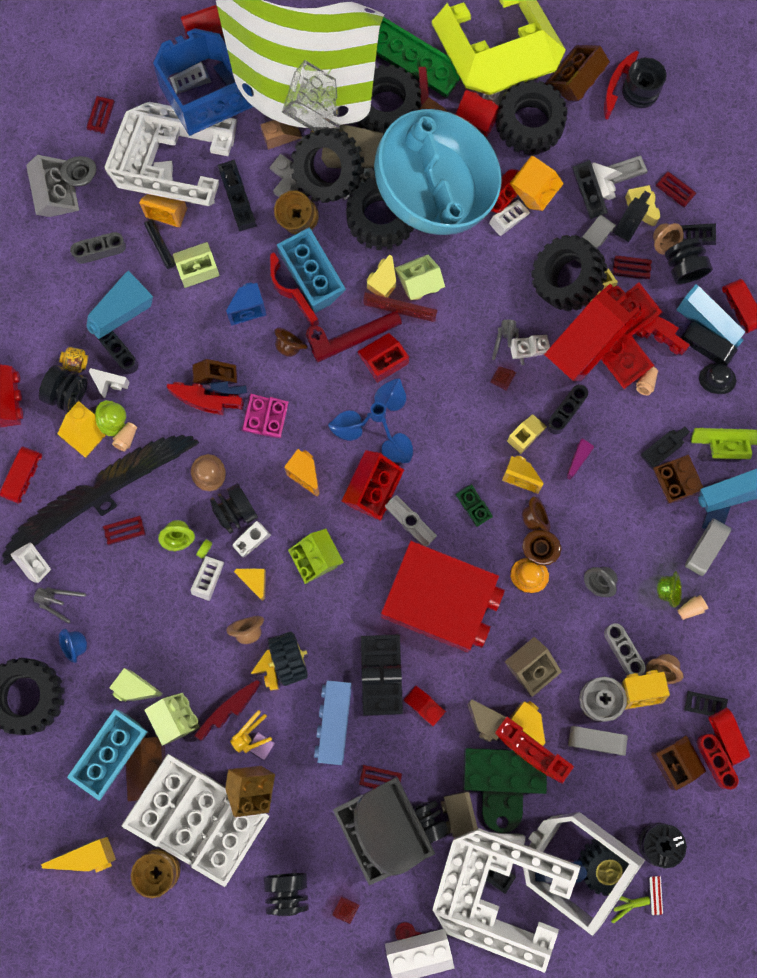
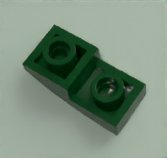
M472 484L455 494L476 527L493 517Z

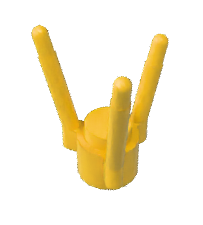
M260 710L230 740L237 752L244 751L247 753L251 749L272 740V737H269L254 744H249L251 738L248 734L267 717L264 714L254 722L261 713Z

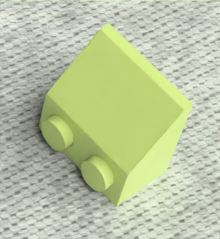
M429 255L395 267L404 291L410 300L421 299L424 295L438 292L441 288L445 287L440 267Z
M126 668L121 671L110 686V689L114 691L112 695L125 702L127 700L138 701L162 695V692Z

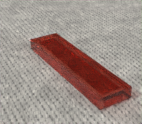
M366 292L364 294L363 301L365 306L390 312L397 311L398 314L431 322L436 321L438 311L436 309Z

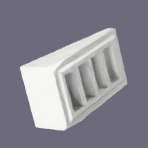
M202 62L170 78L176 94L211 82L207 69ZM185 77H187L188 80H189V83H187V84H186V81H185V79H184ZM177 80H181L183 86L180 87Z
M518 199L502 212L494 215L489 224L502 236L528 216L530 212ZM519 207L523 213L519 215L514 208L518 209ZM509 212H511L516 218L514 219ZM503 216H505L510 222L508 223V222L503 218Z
M205 557L192 585V595L210 601L224 562ZM207 564L217 567L216 570L207 568ZM204 572L213 574V577L204 575ZM201 580L209 581L210 584L203 583Z

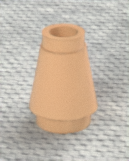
M655 367L645 373L636 383V390L640 394L648 396L654 392L658 373Z
M127 422L113 438V446L121 451L129 449L137 427Z
M699 595L691 598L677 611L682 620L705 613L708 606L702 596Z

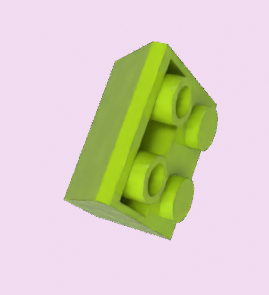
M327 529L310 533L288 550L305 584L344 563Z

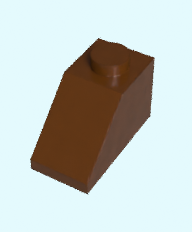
M210 359L193 364V383L202 385L218 381H228V384L237 383V370L234 364Z

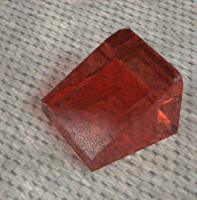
M499 366L490 383L507 391L517 372Z
M342 895L332 916L351 924L360 905Z

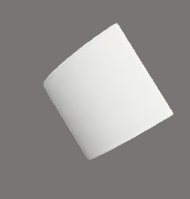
M167 754L121 826L152 845L158 846L189 864L191 868L225 887L269 815L264 813L234 817L225 786L181 760Z

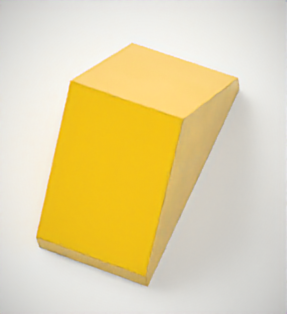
M236 569L234 571L262 601L265 599V569Z

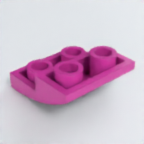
M250 394L241 431L281 438L288 401Z

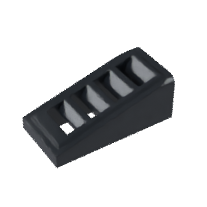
M716 223L680 225L683 232L688 230V239H684L683 233V241L694 239L691 238V231H695V238H699V231H703V238L700 239H702L704 245H716ZM706 231H710V237H707Z
M688 691L684 711L711 716L715 714L717 702H721V711L727 708L728 699ZM693 696L697 697L695 708H691ZM701 698L705 699L703 710L699 709ZM709 700H713L711 712L707 711Z

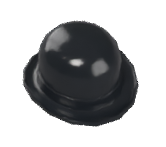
M717 363L705 366L700 371L698 377L700 385L706 391L714 394L731 392L737 382L731 368Z

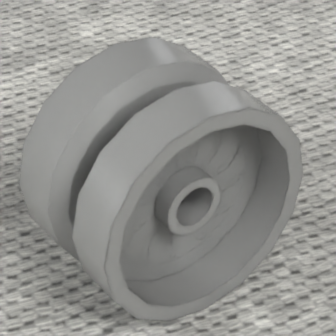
M609 677L592 679L584 685L580 691L579 702L582 711L587 717L594 721L605 722L614 720L623 713L626 708L627 696L624 688L618 681ZM602 696L605 698L604 703L603 701L599 700V698Z

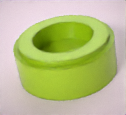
M206 539L196 556L201 559L204 558L210 550L212 542Z

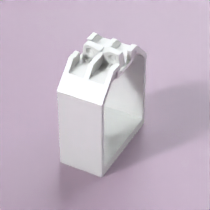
M580 812L552 816L544 820L537 831L532 832L528 838L532 841L529 845L530 848L544 852L562 822L572 821L629 863V866L594 918L569 899L549 892L550 884L547 882H536L535 871L523 867L528 887L593 936L602 926L645 860Z

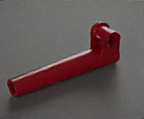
M394 311L329 340L321 327L312 325L306 330V337L318 363L401 325L402 321L398 312ZM313 330L319 332V334H317V339L315 337H311V335L314 334Z

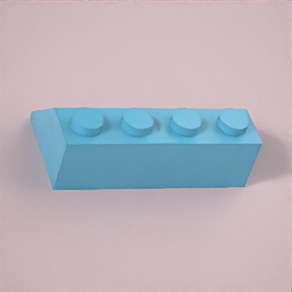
M114 709L67 778L100 801L147 731L131 717L120 710Z

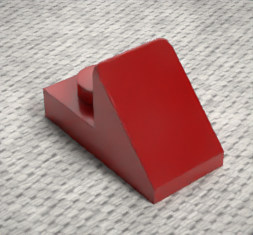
M417 685L403 700L432 726L446 712Z

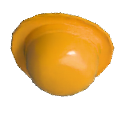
M527 558L518 560L511 568V580L523 592H540L549 581L547 567L545 565H537Z

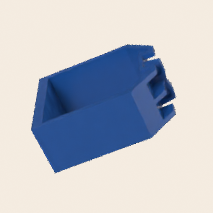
M200 29L188 31L187 35L189 38L186 40L181 35L176 37L177 44L173 45L171 40L163 42L153 62L159 86L189 136L254 107L241 94L236 82L184 106L182 105L167 80L174 73H180L203 60L213 59L222 61L235 81L227 47L220 34ZM243 83L242 88L245 93L253 96L251 87Z

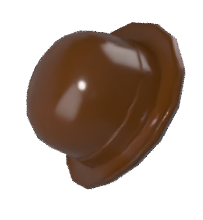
M280 327L274 330L277 337L275 347L282 355L293 357L300 349L308 348L303 340L290 331Z
M532 496L529 505L522 512L524 524L530 530L543 529L545 532L550 531L549 518L542 501L538 497Z
M542 529L533 530L523 540L522 548L525 556L537 565H550L556 562L561 554L560 541L549 531L545 532Z

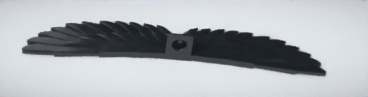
M173 435L167 439L162 437L154 443L151 441L143 448L139 447L132 453L129 452L122 460L119 458L113 466L110 464L104 471L101 470L93 487L89 485L76 486V489L67 491V494L58 496V500L51 501L47 504L48 506L38 510L39 514L28 518V522L18 527L19 531L10 538L11 541L5 546L6 550L2 554V557L5 559L2 563L4 565L9 564L14 560L11 556L14 551L28 543H32L35 547L49 535L54 534L92 506L101 516H104L117 507V504L110 496L111 494L151 473L152 470L180 457L181 454L198 445L199 441L194 439L193 436L185 437V435L177 437ZM104 502H110L111 506L108 509H100Z

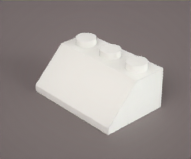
M445 929L385 944L392 978H420L454 969Z

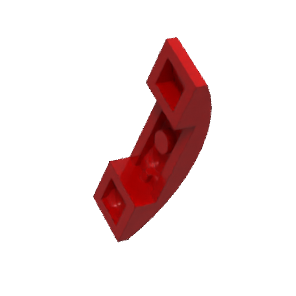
M638 51L628 55L618 65L611 77L604 99L605 119H609L618 99V96L613 95L622 73L628 74L632 63L637 60Z
M506 717L495 734L526 762L552 779L563 783L574 766L557 754L555 756L522 731L524 728L509 717Z

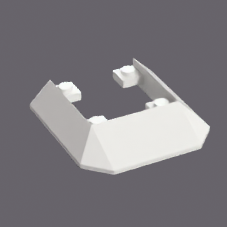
M153 102L144 103L126 111L107 159L105 171L117 188L210 206L215 204L214 198L219 186L218 179L200 176L197 186L165 180V169L153 167L152 163L159 144L164 143L175 146L179 136L212 142L210 147L211 153L229 156L231 147L234 145L237 119L228 118L189 136L171 106Z
M480 828L454 838L433 906V912L443 929H445L446 934L545 973L559 929L539 922L536 932L533 934L497 920L496 916L500 906L481 900L489 870L491 869L509 876L514 863L553 878L549 892L570 899L581 866Z

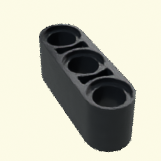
M691 322L680 337L689 343L691 348L717 364L728 366L737 353V348L733 344L695 322Z
M114 331L109 332L108 338L102 339L101 337L98 339L125 373L132 374L137 371V360ZM116 347H121L119 352H113ZM127 361H133L131 366H125Z
M575 385L550 417L547 424L550 433L560 434L583 405L588 396V389L584 385ZM574 392H580L583 398H576ZM563 407H570L572 413H566ZM558 421L561 424V427H554L552 425V422Z

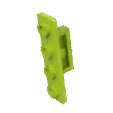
M694 428L691 443L710 444L712 458L751 459V445H757V430Z

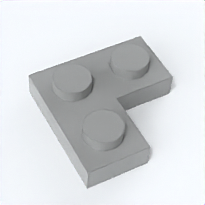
M282 154L270 166V170L282 178L273 190V194L278 197L287 191L299 190L296 186L297 180L293 179L291 175L294 173V169H290L292 161Z

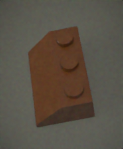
M576 45L558 66L557 71L553 72L544 84L547 86L548 84L554 87L553 90H558L561 96L568 101H579L595 83L599 75L605 71L610 61L600 45Z
M158 737L143 738L126 762L128 802L138 801L166 757L165 745L162 746Z

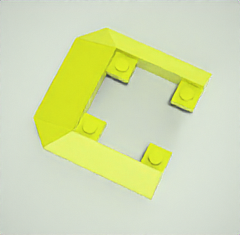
M499 0L503 8L518 4L529 24L518 28L520 38L493 48H489L485 40L470 45L459 25L471 20V14L464 2L451 7L447 3L431 21L465 88L491 95L508 89L513 85L516 86L518 82H527L528 80L557 71L566 49L537 0Z

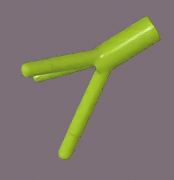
M621 896L619 900L627 902V904L614 908L615 912L623 911L613 918L611 922H617L632 908L650 905L649 897L631 900Z

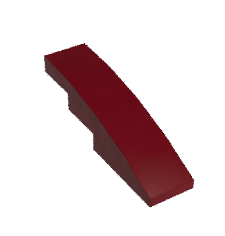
M258 680L252 682L225 701L205 721L195 734V737L203 741L214 725L222 728L232 712L240 716L261 685V682Z

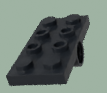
M400 634L361 636L363 716L403 714Z

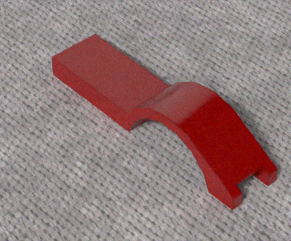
M274 252L271 253L270 271L275 290L284 297L293 298L310 325L318 326L317 316L299 289H287L277 282L275 277L281 265Z

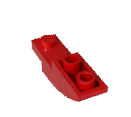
M656 317L636 333L637 336L645 337L646 339L653 334L656 341L667 344L670 351L674 354L683 355L690 346V344L675 334L679 328L661 317Z
M181 382L167 384V388L172 395L198 410L223 415L224 408L243 410L244 402L239 395L229 394L228 396H221V394L214 392L207 395V390L201 384H192V386L184 385Z

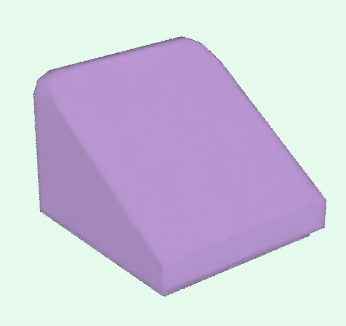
M258 732L251 744L267 737ZM269 741L250 751L265 760L275 743Z

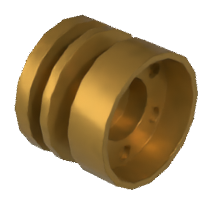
M295 190L287 191L277 199L274 206V216L277 222L291 234L296 235L309 227L312 231L317 225L319 219L318 209L302 192ZM298 212L301 215L300 218H298V216L296 215Z
M161 848L151 850L139 858L132 867L130 876L134 889L143 897L156 898L162 896L174 887L179 880L181 872L180 863L177 857ZM157 867L159 871H162L159 876L157 872H154Z

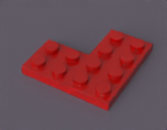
M640 282L628 290L626 295L640 305L639 309L642 313L601 359L623 389H626L655 366L633 338V335L663 312Z

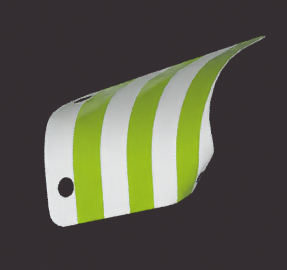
M215 0L236 85L244 98L257 110L278 122L303 128H324L361 121L368 115L371 107L378 34L384 17L383 13L354 2L337 3L319 8H293L264 0ZM364 9H371L375 11V13L366 12ZM243 83L248 84L252 88L254 96H249L242 88ZM340 106L348 107L349 111L346 115L342 117L334 116L336 108Z

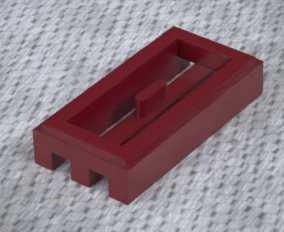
M419 67L421 105H423L429 97L427 68Z
M96 97L86 127L87 130L105 134L115 103L113 99ZM101 101L103 102V104L98 115L96 126H93L97 110ZM107 103H109L102 126L100 127Z
M668 171L656 184V187L684 208L696 195L694 190ZM666 179H670L677 186H679L681 189L687 192L690 196L688 197L687 195H685L683 192L680 191L678 187L672 185Z
M615 255L613 275L650 279L652 260ZM618 262H627V263L643 264V265H647V266L633 265V264H625V263H618ZM617 268L646 271V273L617 270Z
M141 516L103 526L107 545L146 535ZM135 522L139 523L133 526L109 532V530L113 528H117ZM139 528H140V530H141V531L136 532V533H132V534H129V535H125V536H122V537H118V538H115V539H111V536H114V535H118V534L125 533V532H128V531L136 530V529H139Z
M363 765L359 785L371 788L380 786L364 782V778L382 782L392 780L365 774L366 770L397 776L400 782L402 773Z

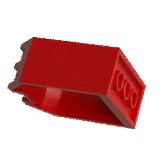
M609 284L593 298L544 355L570 379L582 381L642 313L639 309L640 305L634 299L627 297L626 293L619 286L616 285L614 287Z

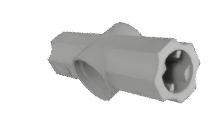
M397 495L385 505V508L421 545L427 547L437 537L420 519L419 515L413 512ZM408 517H413L416 520V524L409 526L405 520Z

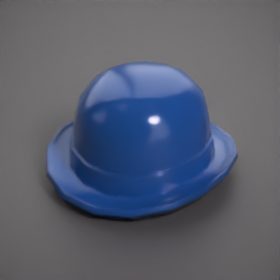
M67 629L61 630L59 633L60 648L69 661L76 663L77 657L84 654L87 650L86 638L79 631L68 632Z

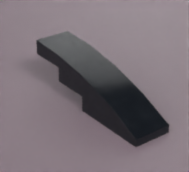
M235 159L218 164L217 166L239 232L256 227L257 225Z

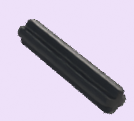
M152 219L145 221L144 225L167 269L174 267L175 262Z

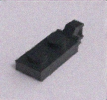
M644 191L639 199L635 197L631 201L613 232L615 235L630 242L648 211L650 205L646 202L651 193Z
M685 426L677 433L673 429L640 456L653 470L654 467H657L685 443L682 438L690 431Z

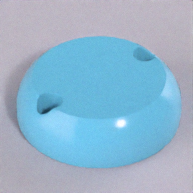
M421 109L404 114L386 130L375 154V178L383 200L400 220L419 231L435 235H451L469 230L489 214L499 197L501 170L493 148L476 127L452 113L435 109Z

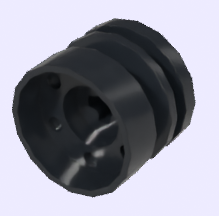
M646 57L633 62L622 87L624 99L630 105L637 108L650 107L656 103L667 77L664 66L659 61Z
M702 239L685 240L670 247L665 252V257L669 260L668 265L674 267L671 273L675 284L681 285L696 281L712 272L713 268L708 256H703L706 253V249L703 247Z
M57 364L53 365L46 372L41 382L39 399L51 406L57 404L59 409L69 412L78 401L81 403L87 389V378L83 375H78L76 372L70 373L68 369Z
M238 483L227 489L230 498L225 499L221 493L218 494L222 501L218 504L214 497L209 499L213 513L221 526L229 534L234 532L230 525L234 522L238 529L241 528L238 519L242 518L248 524L258 518Z
M436 800L422 802L413 806L430 844L450 833L445 820L437 822L434 820L441 811H430V809L438 805Z
M660 822L650 823L638 835L637 845L639 853L644 860L654 866L665 869L673 868L681 863L686 855L687 845L685 837L680 830L672 825ZM660 843H665L667 845V849H662Z
M307 873L265 876V892L274 893L273 897L265 899V903L275 904V906L266 907V914L292 916L308 911L309 904L299 903L300 901L308 900V895L299 894V890L307 888Z

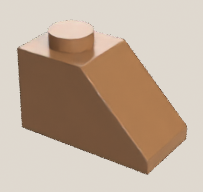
M276 120L260 124L268 150L302 138L299 128L296 126L287 125Z

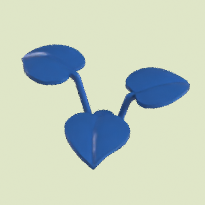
M400 378L387 382L377 390L374 397L375 403L371 406V413L367 414L363 422H361V417L358 413L344 411L328 424L329 429L334 435L343 440L352 441L362 436L361 426H364L370 418L375 422H382L389 439L382 445V454L394 463H409L412 459L413 446L410 439L402 433H397L392 438L385 419L386 408L390 411H397L406 403V393Z

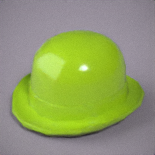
M107 400L100 402L95 412L97 427L107 436H116L126 425L124 423L126 412L122 405Z
M173 520L160 532L158 538L160 545L168 551H180L193 543L195 534L185 522Z

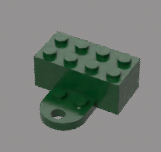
M464 748L463 790L483 791L482 815L485 823L492 830L500 833L514 830L520 824L523 816V793L546 794L547 775L511 750ZM500 816H505L508 820L505 828L497 826L496 822Z

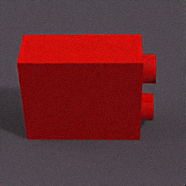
M410 541L381 612V618L468 653L472 645L483 648L491 626L482 623L487 608L497 611L505 590L496 586L499 578L498 575Z

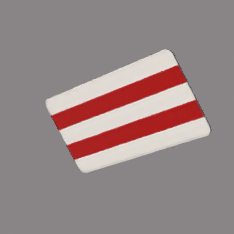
M661 876L650 877L652 915L663 914Z

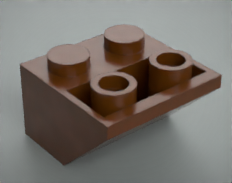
M689 454L653 468L668 504L700 494V489L704 488Z
M687 735L651 753L671 790L677 791L706 772Z

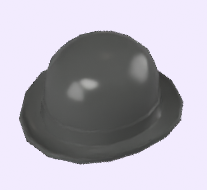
M72 157L62 164L60 169L61 177L70 185L85 186L95 176L96 164L88 157Z
M604 566L600 568L592 567L584 574L586 587L595 595L612 597L616 594L618 578L615 571L611 568Z

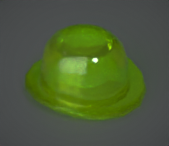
M677 571L671 576H663L657 583L658 597L661 600L668 601L673 608H676L682 599V584Z

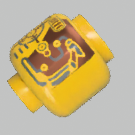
M67 347L65 352L61 351L59 363H63L62 367L70 372L81 373L82 370H86L88 355H86L83 349Z

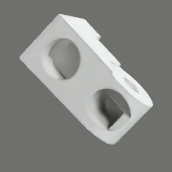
M256 521L235 541L233 547L244 558L264 540H267L271 534L260 522Z

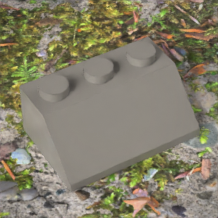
M37 155L26 165L36 215L53 217L79 211L75 187L66 183L61 177L60 169L66 160Z

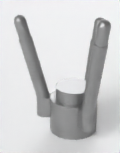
M507 319L501 322V327L498 328L492 360L496 359L502 335L504 338H507L509 348L512 346L514 335L515 338H519V329L516 328V321ZM519 358L521 365H524V359Z
M49 587L46 589L38 588L34 595V602L39 603L40 608L46 609L68 624L70 623L69 619L48 606L52 603L64 605L63 601L54 598V594L86 596V593L57 590Z

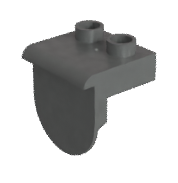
M398 777L333 809L369 885L389 876L401 875L424 859L435 855Z

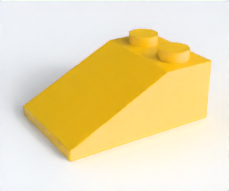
M105 837L45 862L41 866L43 869L91 871L95 869L97 873L111 867V862L115 861L116 858L108 837Z

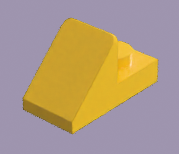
M266 650L251 674L267 672V675L264 676L266 688L270 687L271 691L279 690L276 669L274 666L269 667L268 664L272 662L270 650Z

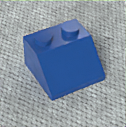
M246 283L237 290L226 310L231 326L267 315L257 283Z

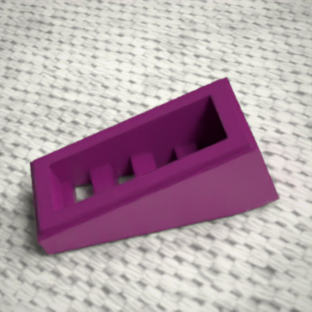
M583 438L578 443L568 470L567 478L569 480L573 478L594 449V446Z

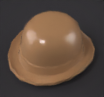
M676 223L659 225L653 234L655 250L659 254L665 255V252L670 247L682 242L684 233L682 227Z
M206 454L194 461L191 466V477L197 487L205 491H214L223 485L226 471L224 464L218 457Z
M252 616L235 621L226 629L227 634L234 636L242 644L254 643L261 636L260 626L264 622V617Z
M662 654L656 659L649 661L646 666V672L658 670V673L664 672L667 684L680 682L684 678L683 672L680 670L679 660L671 654Z

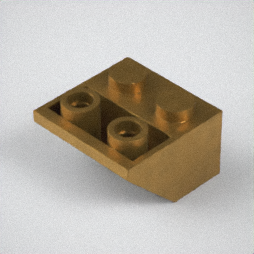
M263 766L228 769L225 790L234 817L269 813L275 779L273 772Z

